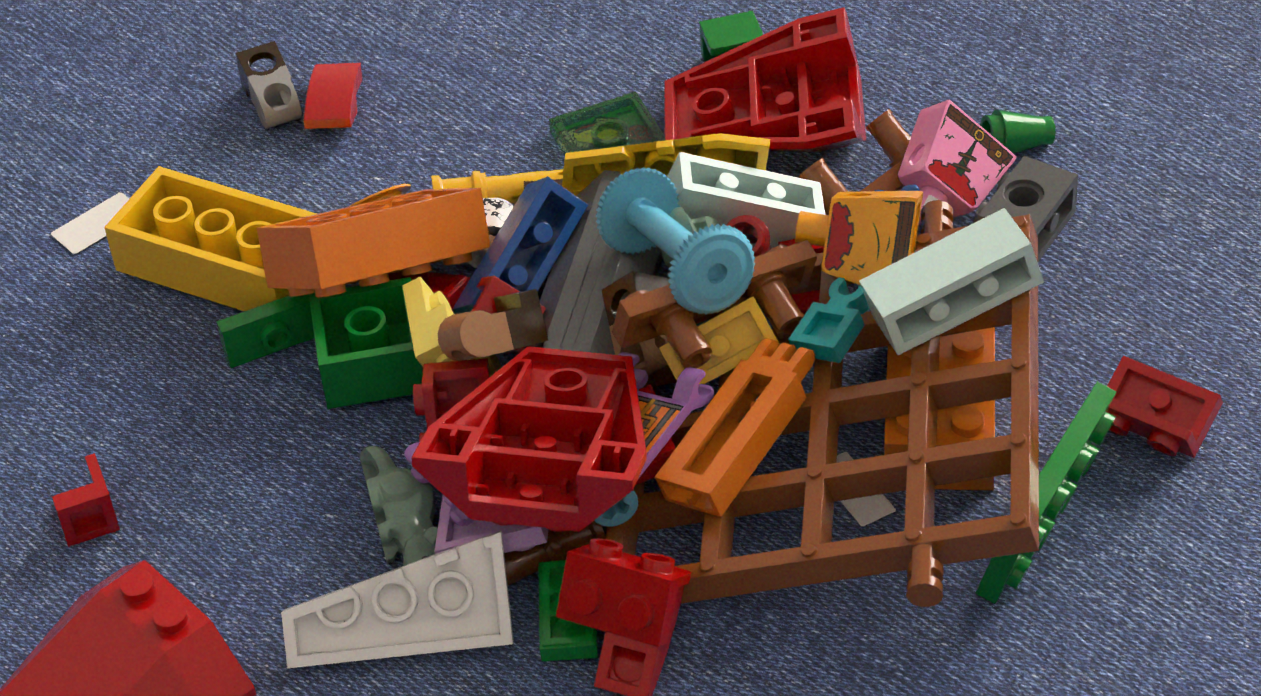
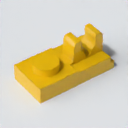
M754 296L697 326L712 349L711 357L707 363L697 368L704 370L706 373L699 384H706L730 371L738 365L741 359L748 360L763 339L768 338L778 341ZM668 342L659 347L674 377L678 380L684 368Z

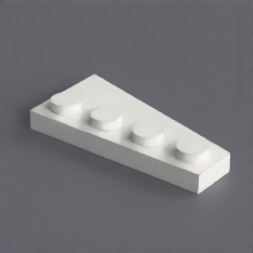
M502 530L284 609L281 615L287 668L512 645L514 641Z

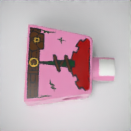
M946 100L922 109L919 113L898 172V177L903 185H917L920 191L923 192L921 210L926 203L940 200L951 205L954 213L953 218L973 212L1014 163L1017 156L951 100ZM920 211L919 225H921V223H922V222H921V211Z

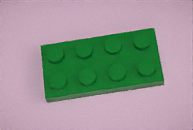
M1098 381L1039 474V551L1049 537L1058 514H1063L1078 487L1071 480L1078 483L1082 476L1085 477L1100 451V448L1094 446L1092 442L1100 446L1116 418L1107 411L1117 391ZM1036 551L992 557L976 594L996 604L1007 585L1017 590L1032 563L1031 559Z

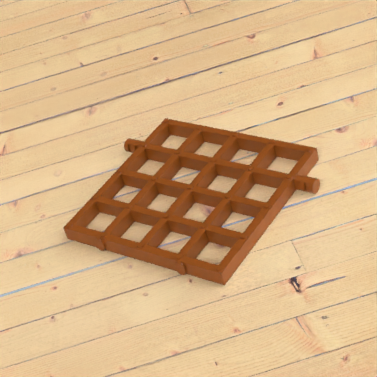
M933 200L923 206L921 210V234L917 235L914 253L967 227L953 228L954 213L950 204L940 200ZM1030 214L1012 217L1031 242L1038 262V236ZM818 253L808 286L791 292L790 295L820 290L819 303L827 304L830 300L829 287L838 277L821 271L823 253ZM845 280L847 287L849 284H854L853 282ZM1038 286L912 348L911 376L841 387L843 359L840 363L815 359L812 392L805 393L807 396L806 400L780 434L786 435L809 431L807 468L751 476L722 517L666 501L661 491L643 494L645 482H642L634 487L638 497L636 512L623 524L606 526V539L621 543L624 546L623 552L636 555L638 532L704 522L700 562L674 566L691 571L690 583L684 585L681 604L907 570V599L916 606L931 607L940 603L943 598V565L1039 551ZM871 311L861 314L865 326L847 353L891 345L874 320ZM1012 324L1011 359L939 371L941 336ZM772 329L774 335L776 336L779 342V345L781 343L790 344L788 341L789 337L784 339L778 338L777 334L775 333V330ZM666 366L650 375L643 387L652 385L656 393L657 386L676 383L677 380L670 367ZM735 368L719 376L718 390ZM1011 397V435L936 447L938 409ZM703 411L690 413L672 435L676 447ZM909 414L908 451L837 463L840 425ZM1011 474V515L934 526L935 486ZM906 490L904 531L831 542L835 501ZM804 507L801 547L731 557L735 517Z

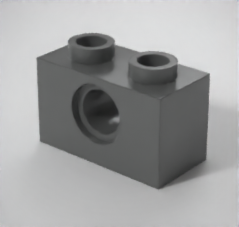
M1023 156L1011 173L1006 172L1002 176L997 191L989 202L983 201L980 204L973 223L1003 208L1007 210L1011 217L1030 214L1038 236L1039 262L1076 212L1078 174Z

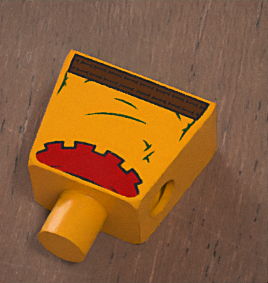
M838 192L831 199L829 215L800 211L796 226L795 242L799 243L808 240L811 245L823 246L821 271L860 285L859 280L914 253L923 192Z

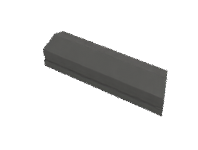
M604 170L577 195L578 198L588 204V207L553 264L540 299V304L546 307L543 319L549 341L530 345V347L615 355L602 289L632 271L658 276L663 262L659 247H651L650 250L646 249L645 253L640 251L639 254L635 252L633 255L630 252L626 254L625 251L621 253L619 250L616 251L606 244L602 239V235L599 234L598 224L596 223L598 203L606 187L620 175V171Z

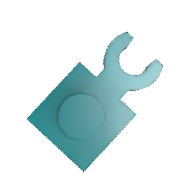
M839 277L829 287L830 300L828 303L813 302L788 339L789 343L795 345L797 349L803 347L813 350L815 359L836 363L842 361L865 326L861 314L869 309L861 285H859L854 293L850 294L845 279Z

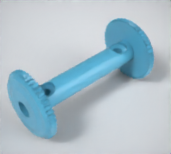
M643 167L641 169H631L624 174H620L606 187V190L600 197L596 210L597 228L605 243L616 251L619 250L621 253L625 251L626 254L630 252L632 255L635 252L639 254L640 251L645 253L646 249L650 250L651 247L656 248L657 246L674 259L670 262L672 266L668 268L671 271L668 274L670 277L668 282L671 284L669 288L672 289L671 293L674 295L677 303L688 311L699 314L704 313L705 315L708 313L713 314L714 312L718 313L740 299L751 283L755 270V257L750 240L740 230L725 224L722 226L720 224L716 226L711 224L710 227L705 225L704 229L699 228L698 232L694 231L692 234L669 216L674 208L680 207L677 204L680 201L677 198L679 194L676 192L677 188L674 187L671 179L667 178V175L661 171Z

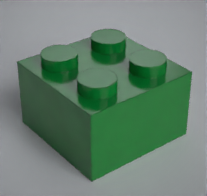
M410 277L390 280L371 286L346 288L345 293L333 296L316 297L315 293L309 294L318 366L327 409L412 395L413 384L422 383L423 366L415 358L402 285L411 281Z

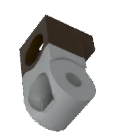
M275 41L235 53L241 85L247 97L250 96L265 129L302 118L299 99L291 81L292 77ZM259 59H271L273 64L272 69L264 72H256L250 67Z

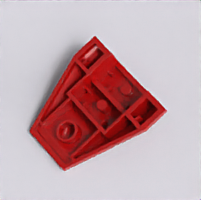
M845 7L798 18L664 81L665 140L721 133L770 139L769 151L821 152L866 141L862 82Z
M526 347L427 428L411 457L412 467L470 520L488 521L501 526L515 524L542 527L555 532H580L633 491L647 459L632 356Z
M146 560L122 567L79 596L0 688V696H255L257 694L253 683L213 622Z

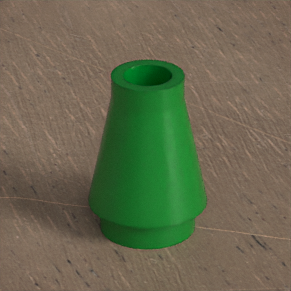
M996 109L992 115H984L980 122L981 127L1013 154L1042 145H1052L1055 140L1056 129L1051 116H1035Z

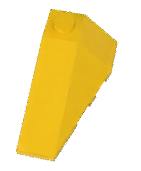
M719 133L565 153L562 187L577 196L604 170L620 171V174H624L631 169L635 170L636 168L641 169L644 167L646 169H656L668 175L679 152L766 171L770 139Z

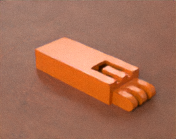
M765 338L760 342L748 360L741 359L654 477L666 501L722 517L806 400L807 396L801 381L814 364L815 354L813 350L803 347L797 349L795 345L781 343L779 345L778 341Z

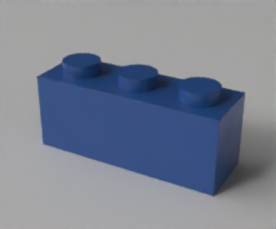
M548 176L527 184L452 310L458 314L472 311L482 293V290L477 288L482 277L496 276L520 292L537 289L538 291L587 209L588 204Z

